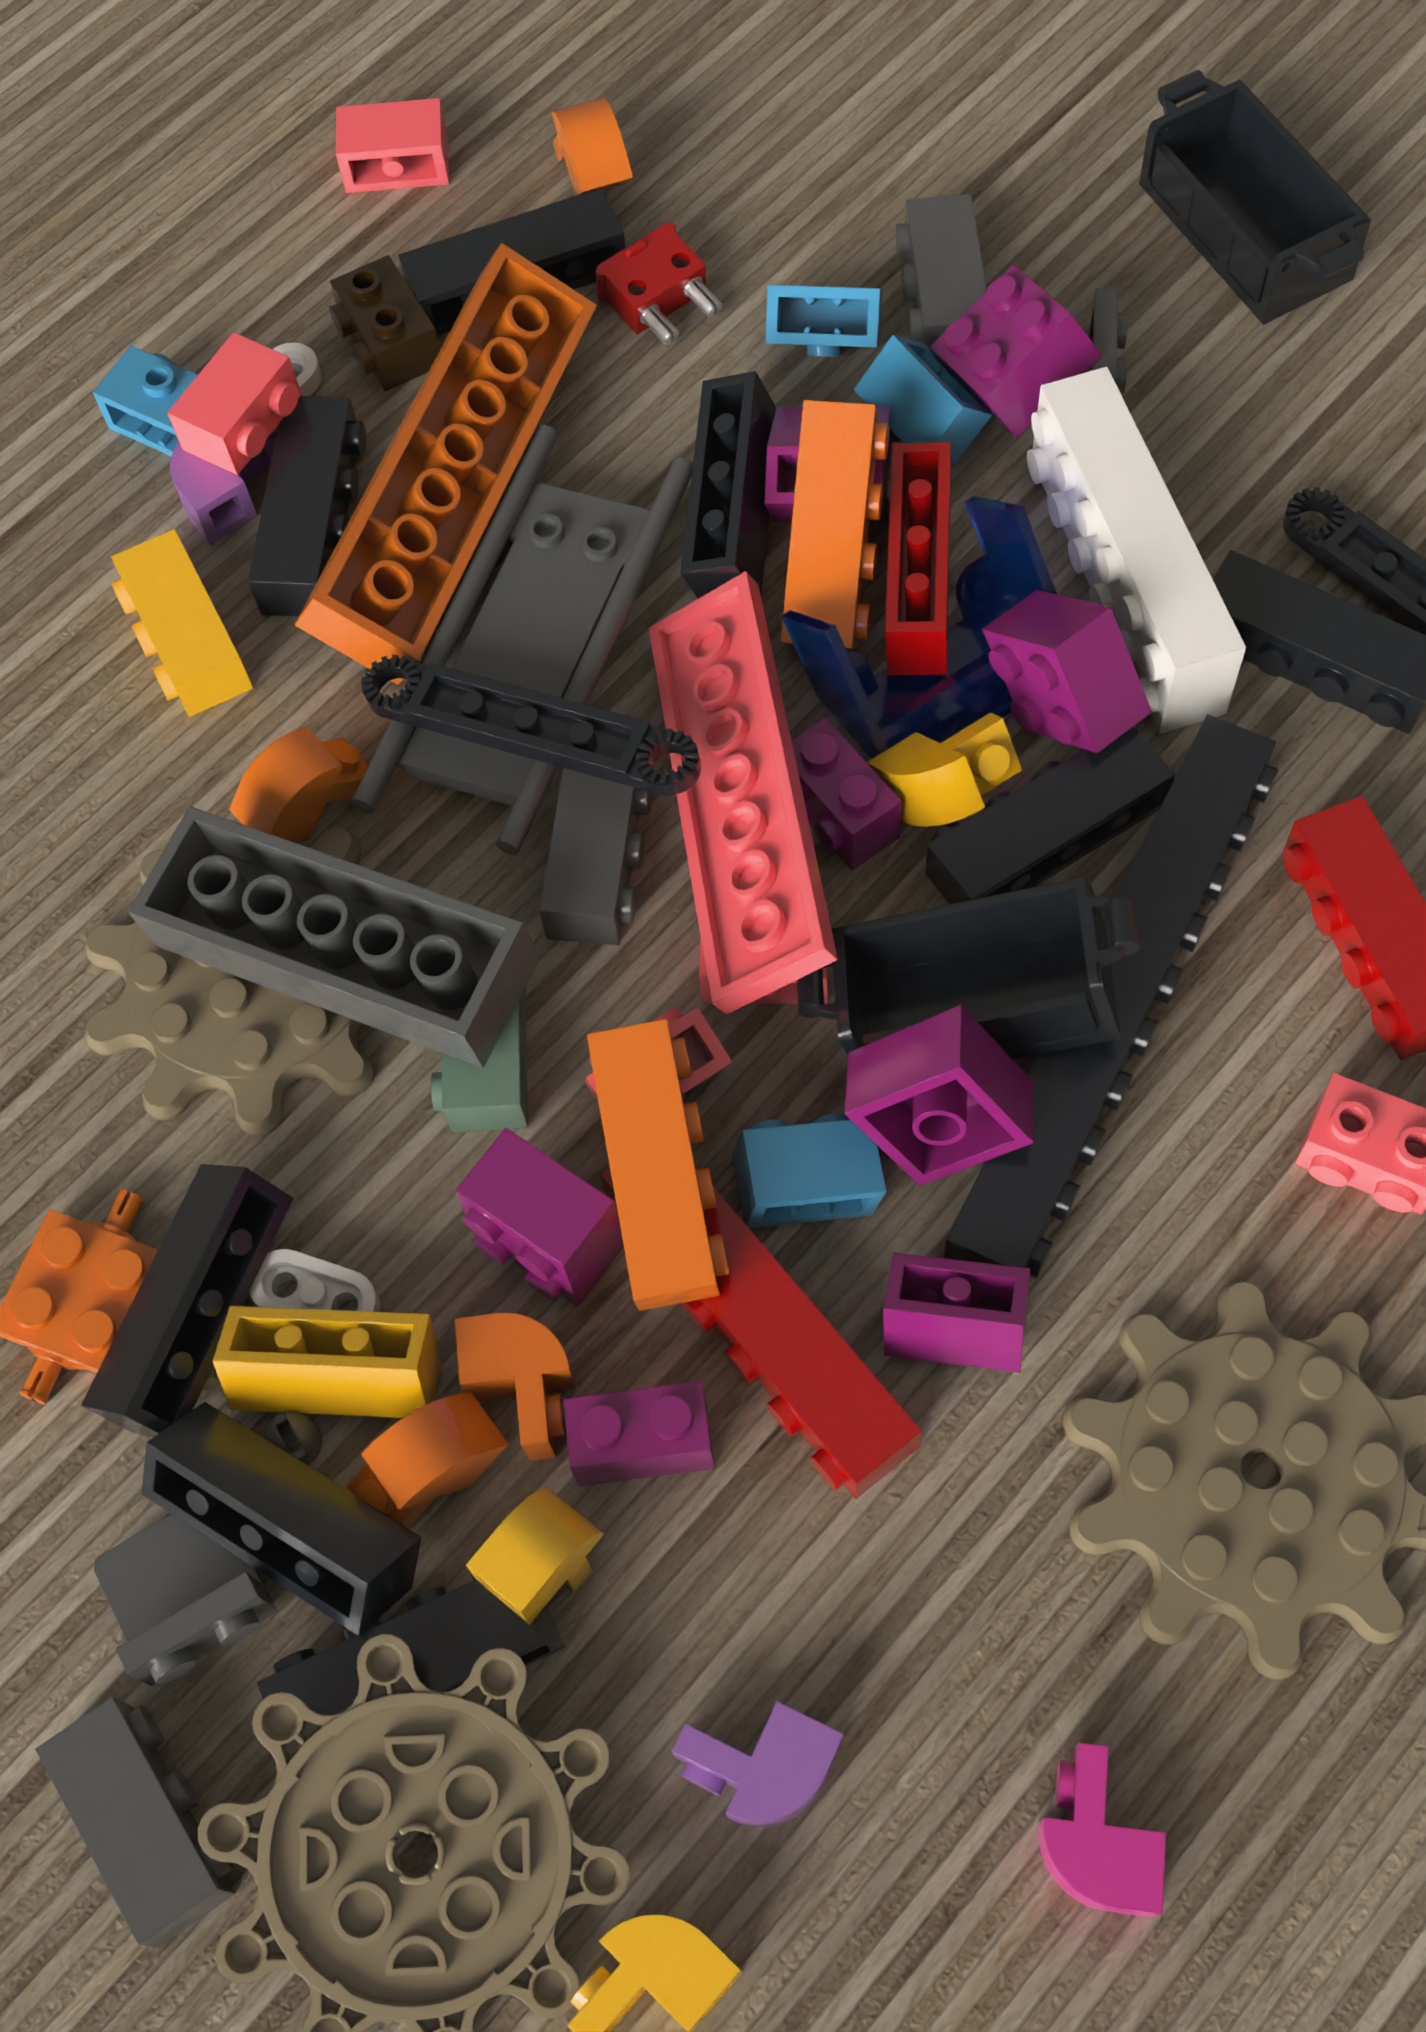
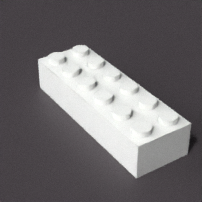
M1108 367L1041 385L1038 411L1033 412L1031 416L1034 442L1033 449L1027 451L1029 473L1035 484L1042 483L1048 495L1047 506L1051 521L1056 528L1063 527L1069 540L1068 552L1071 564L1077 573H1084L1090 585V602L1112 608L1151 707L1152 713H1150V716L1158 734L1202 722L1207 714L1214 717L1226 715L1246 646Z

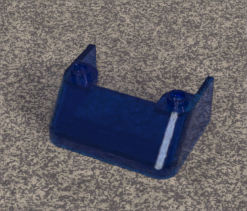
M975 496L964 502L985 555L970 563L962 571L956 584V599L964 619L948 629L947 675H887L886 668L874 676L868 662L862 655L845 648L835 624L792 610L781 616L817 697L871 759L915 732L942 743L989 713L1002 718L1011 713V703L1013 700L1004 680L998 676L990 663L989 653L991 649L982 629L1036 590L1057 594L1024 506Z

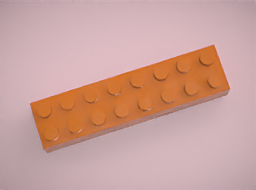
M503 243L499 245L467 298L295 623L296 627L369 669L372 668L371 663L374 661L379 663L382 661L381 657L384 656L390 659L392 654L398 655L399 658H402L404 655L411 661L419 662L597 307L595 303ZM397 678L390 681L399 685L403 678Z

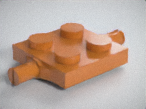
M119 1189L118 1195L104 1223L84 1222L57 1211L48 1210L0 1305V1337L26 1346L37 1357L22 1390L19 1392L20 1395L46 1405L62 1368L98 1372L158 1251L156 1248L138 1242L129 1234L142 1204L145 1203V1199L134 1192L130 1194L126 1189Z

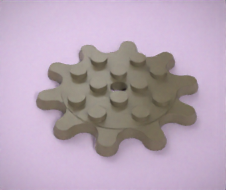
M234 818L232 820L234 822L242 824L237 818ZM339 827L325 830L310 847L311 849L354 864L358 862L361 855V845L357 837ZM164 850L152 851L143 858L140 867V880L143 885ZM136 922L129 925L101 924L89 932L85 947L89 961L98 968L113 970L121 974L126 984L118 1000L108 1007L97 1011L89 1018L85 1030L86 1042L99 1055L109 1056L136 1047L146 1049L153 1054L156 1059V1065L152 1075L146 1082L142 1094L144 1108L153 1118L159 1120L176 1118L187 1109L192 1099L199 1093L210 1089H219L227 1092L233 1098L236 1122L242 1131L251 1136H264L273 1132L281 1123L284 1094L289 1086L298 1079L306 1077L319 1078L326 1082L334 1092L346 1097L357 1096L366 1091L372 1084L374 1078L373 1065L358 1046V1035L365 1024L157 947Z
M1244 1281L1232 1282L1221 1290L1216 1303L1218 1318L1216 1328L1211 1335L1202 1340L1190 1341L1182 1339L1171 1332L1161 1319L1148 1313L1135 1314L1129 1317L1121 1327L1119 1342L1124 1354L1131 1360L1137 1371V1385L1134 1392L1120 1401H1105L1088 1396L1077 1398L1067 1406L1063 1414L1062 1426L1066 1436L1074 1444L1094 1450L1102 1455L1109 1464L1112 1473L1111 1486L1107 1493L1098 1500L1087 1502L1078 1507L1071 1516L1069 1523L1070 1538L1077 1548L1090 1555H1104L1115 1550H1130L1138 1553L1147 1561L1152 1570L1153 1584L1139 1611L1140 1624L1144 1633L1152 1641L1161 1645H1174L1182 1642L1189 1635L1195 1623L1203 1616L1213 1613L1227 1615L1236 1620L1244 1630L1247 1638L1248 1656L1252 1666L1259 1674L1273 1680L1289 1678L1298 1671L1303 1661V1628L1308 1620L1317 1614L1331 1613L1341 1616L1351 1624L1362 1638L1374 1644H1388L1396 1640L1404 1631L1406 1614L1400 1600L1390 1590L1385 1580L1384 1567L1388 1557L1399 1549L1416 1548L1426 1552V1496L1415 1490L1406 1474V1461L1411 1452L1418 1447L1426 1445V1395L1414 1393L1400 1398L1387 1399L1378 1396L1366 1386L1361 1376L1360 1367L1372 1343V1331L1367 1321L1351 1311H1338L1328 1316L1319 1330L1311 1337L1302 1340L1292 1339L1279 1333L1272 1325L1269 1318L1267 1299L1260 1288ZM1260 1452L1265 1453L1266 1457L1277 1467L1278 1477H1280L1278 1483L1268 1489H1259L1250 1485L1244 1479L1241 1471V1461L1244 1457L1251 1454H1259Z
M393 1634L376 1635L362 1646L357 1657L358 1695L353 1704L343 1712L334 1715L320 1714L310 1709L301 1698L289 1692L281 1691L264 1698L254 1711L252 1725L255 1736L270 1751L276 1762L277 1777L274 1787L268 1795L257 1802L239 1803L231 1801L218 1803L204 1814L198 1827V1842L203 1852L211 1859L220 1862L236 1863L246 1867L254 1876L258 1887L257 1902L253 1911L244 1920L227 1929L216 1946L215 1959L217 1967L223 1976L234 1983L243 1984L256 1981L267 1973L280 1969L293 1971L303 1977L310 1988L312 2001L310 2012L303 2023L301 2032H365L371 2025L387 2020L402 2023L411 2032H473V2019L478 2008L487 1999L500 1994L512 1995L522 2000L531 2011L541 2017H559L572 2009L573 2004L571 2000L578 1992L580 1985L576 1971L561 1956L555 1946L554 1931L556 1923L563 1912L574 1905L585 1903L608 1905L617 1901L627 1890L630 1881L629 1865L624 1855L616 1848L607 1845L591 1844L582 1840L574 1832L570 1822V1809L575 1797L584 1788L597 1782L604 1775L609 1765L610 1754L607 1743L602 1736L589 1728H577L549 1741L536 1740L527 1735L518 1724L516 1715L518 1700L527 1680L526 1666L521 1657L510 1649L502 1647L489 1649L480 1655L474 1663L469 1677L461 1686L451 1691L438 1692L427 1688L419 1680L414 1670L413 1656L409 1645L402 1638ZM411 1831L431 1834L438 1849V1855L433 1865L420 1872H411L402 1868L395 1859L394 1846L399 1836H403Z

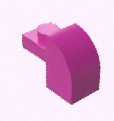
M1078 1743L1071 1751V1762L1059 1760L1057 1767L1055 1804L1056 1807L1068 1808L1067 1820L1043 1817L1037 1824L1038 1843L1044 1863L1057 1884L1072 1898L1088 1907L1107 1912L1152 1918L1163 1914L1166 1833L1105 1825L1109 1746Z

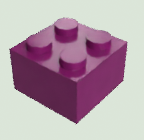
M1014 264L1001 277L992 282L987 291L957 320L953 321L945 332L930 346L936 356L1016 439L1032 424V413L1038 411L1041 385L1085 373L1102 357L1072 314Z
M1036 590L982 629L991 649L989 653L990 663L998 676L1004 680L1013 700L1011 712L1017 723L1027 732L1036 733L1058 740L1066 745L1070 744L1098 753L1152 713L1111 607Z
M959 1005L849 1052L845 1115L919 1186L1034 1143L1033 1080L962 1005Z
M506 1127L455 1190L465 1212L462 1220L476 1235L472 1240L473 1244L487 1257L500 1265H504L509 1258L528 1272L524 1276L527 1283L553 1302H556L562 1295L579 1307L624 1248L620 1221L614 1200Z

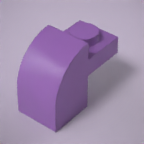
M271 434L266 439L262 451L257 456L251 458L238 475L182 450L179 441L176 444L171 455L170 474L190 521L210 546L257 517L245 481L270 467L275 444Z
M776 1701L752 1756L685 1723L673 1746L672 1753L677 1760L686 1764L680 1776L689 1782L718 1796L721 1795L725 1784L736 1789L725 1813L728 1820L744 1826L770 1827L796 1818L817 1799L843 1745L844 1734Z

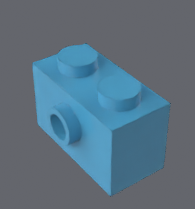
M768 285L765 343L807 345V356L840 357V346L879 347L883 289Z
M897 335L891 336L854 389L866 404L891 408L890 431L903 443L951 442V468L954 467L993 415L923 342Z
M130 345L95 388L93 395L109 429L171 456L179 440L167 412L198 374L176 365L172 360L160 353L152 355Z
M845 1114L825 1115L809 1124L787 1126L786 1122L782 1120H765L755 1123L748 1129L742 1130L732 1154L743 1220L749 1228L872 1216L887 1192L877 1144Z

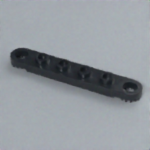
M1314 487L1313 491H1309V488L1303 489L1302 493L1297 492L1294 494L1293 498L1288 502L1283 519V529L1287 537L1405 626L1426 635V559L1360 511L1356 513L1343 502L1339 501V497L1336 494L1331 496V491L1327 489L1324 492H1320V488ZM1307 511L1319 512L1329 522L1327 526L1325 524L1321 525L1320 529L1318 525L1310 528V523L1305 526V521L1303 519L1300 520V514Z
M392 654L390 659L384 656L381 657V662L377 663V661L371 663L372 668H367L364 671L365 677H362L361 680L363 685L362 692L370 708L381 717L665 796L680 794L692 787L701 773L702 765L696 743L693 742L690 735L686 736L680 730L674 732L673 729L666 730L652 726L649 721L434 663H429V665L409 660L404 655L402 658H399L398 655ZM397 678L407 680L408 684L404 686L406 690L401 689L399 691L401 695L399 696L394 693L393 698H390L386 694L384 698L383 694L380 693L381 688L390 680ZM678 753L685 757V760L682 762L683 766L679 765L677 772H674L673 769L670 770L671 774L667 775L666 771L660 774L659 770L656 769L654 771L653 769L654 762L664 754Z

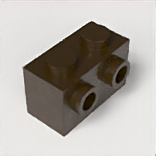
M389 255L330 280L336 304L329 306L331 317L341 337L345 338L351 335L354 340L351 347L365 375L373 372L386 392L429 372L440 351L435 327Z

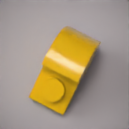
M993 713L985 715L942 743L915 732L867 762L902 801L901 821L919 827L952 823L981 811L985 808L982 795L1022 771L1004 719Z
M542 1488L526 1498L502 1521L469 1560L466 1567L480 1584L530 1625L563 1584L575 1592L592 1572L586 1556L604 1533L551 1489Z
M666 1915L635 1917L615 1926L599 1940L619 1961L620 1965L612 1974L601 1966L582 1985L571 2000V2003L579 2012L567 2026L573 2032H611L647 1990L687 2032H693L741 1976L743 1971L710 1938L693 1925Z

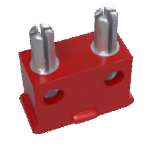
M665 223L602 262L596 268L598 300H606L637 335L650 328L665 345H670L671 341L675 342L679 335V331L666 318L671 313L692 300L709 318L717 315L722 309V303L706 287V265L677 235L674 223Z

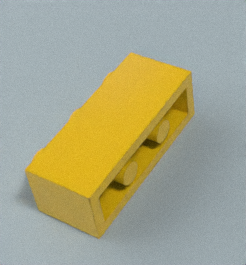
M175 529L110 556L121 579L111 582V585L125 614L128 615L137 611L142 620L131 626L146 657L158 653L163 663L152 668L168 701L179 696L188 716L191 717L253 689L242 661Z
M246 1306L229 1307L213 1358V1364L230 1410L282 1413L295 1411L304 1414L404 1418L422 1406L433 1402L442 1366L430 1314Z

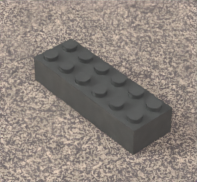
M189 806L128 911L129 915L157 947L484 1068L540 958L523 922Z

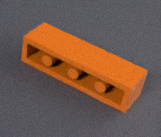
M803 401L781 643L787 648L857 654L858 640H868L871 604L862 603L864 580H874L877 565V544L868 543L870 520H880L883 504V484L874 483L876 460H886L889 442V423H880V415L875 404Z
M667 1019L587 1034L633 1301L638 1310L643 1311L720 1296L717 1276L728 1275L729 1268L722 1233L709 1236L704 1210L716 1208L717 1205L709 1167L696 1169L692 1144L704 1142L697 1102L684 1104L680 1079L692 1077L685 1037L672 1040Z

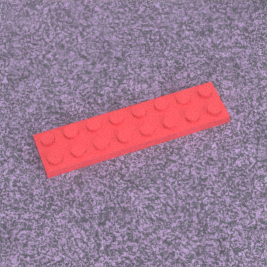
M746 571L648 628L665 729H673L674 732L680 730L684 732V735H690L693 742L696 743L701 759L702 768L698 780L688 790L677 794L711 1001L714 1006L726 1015L838 960L759 585ZM670 753L672 770L674 769V772H677L679 765L683 766L682 762L685 760V757L678 753Z

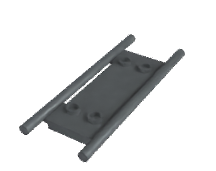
M541 424L538 425L420 663L429 665V663L441 666L446 665L507 540H510L514 543L452 669L587 705L692 477L693 463L683 457L674 459L651 510L539 483L536 481L558 438V433L555 429ZM391 720L351 800V804L362 812L373 813L395 767L398 766L407 770L412 778L513 806L496 841V846L507 854L517 855L558 766Z

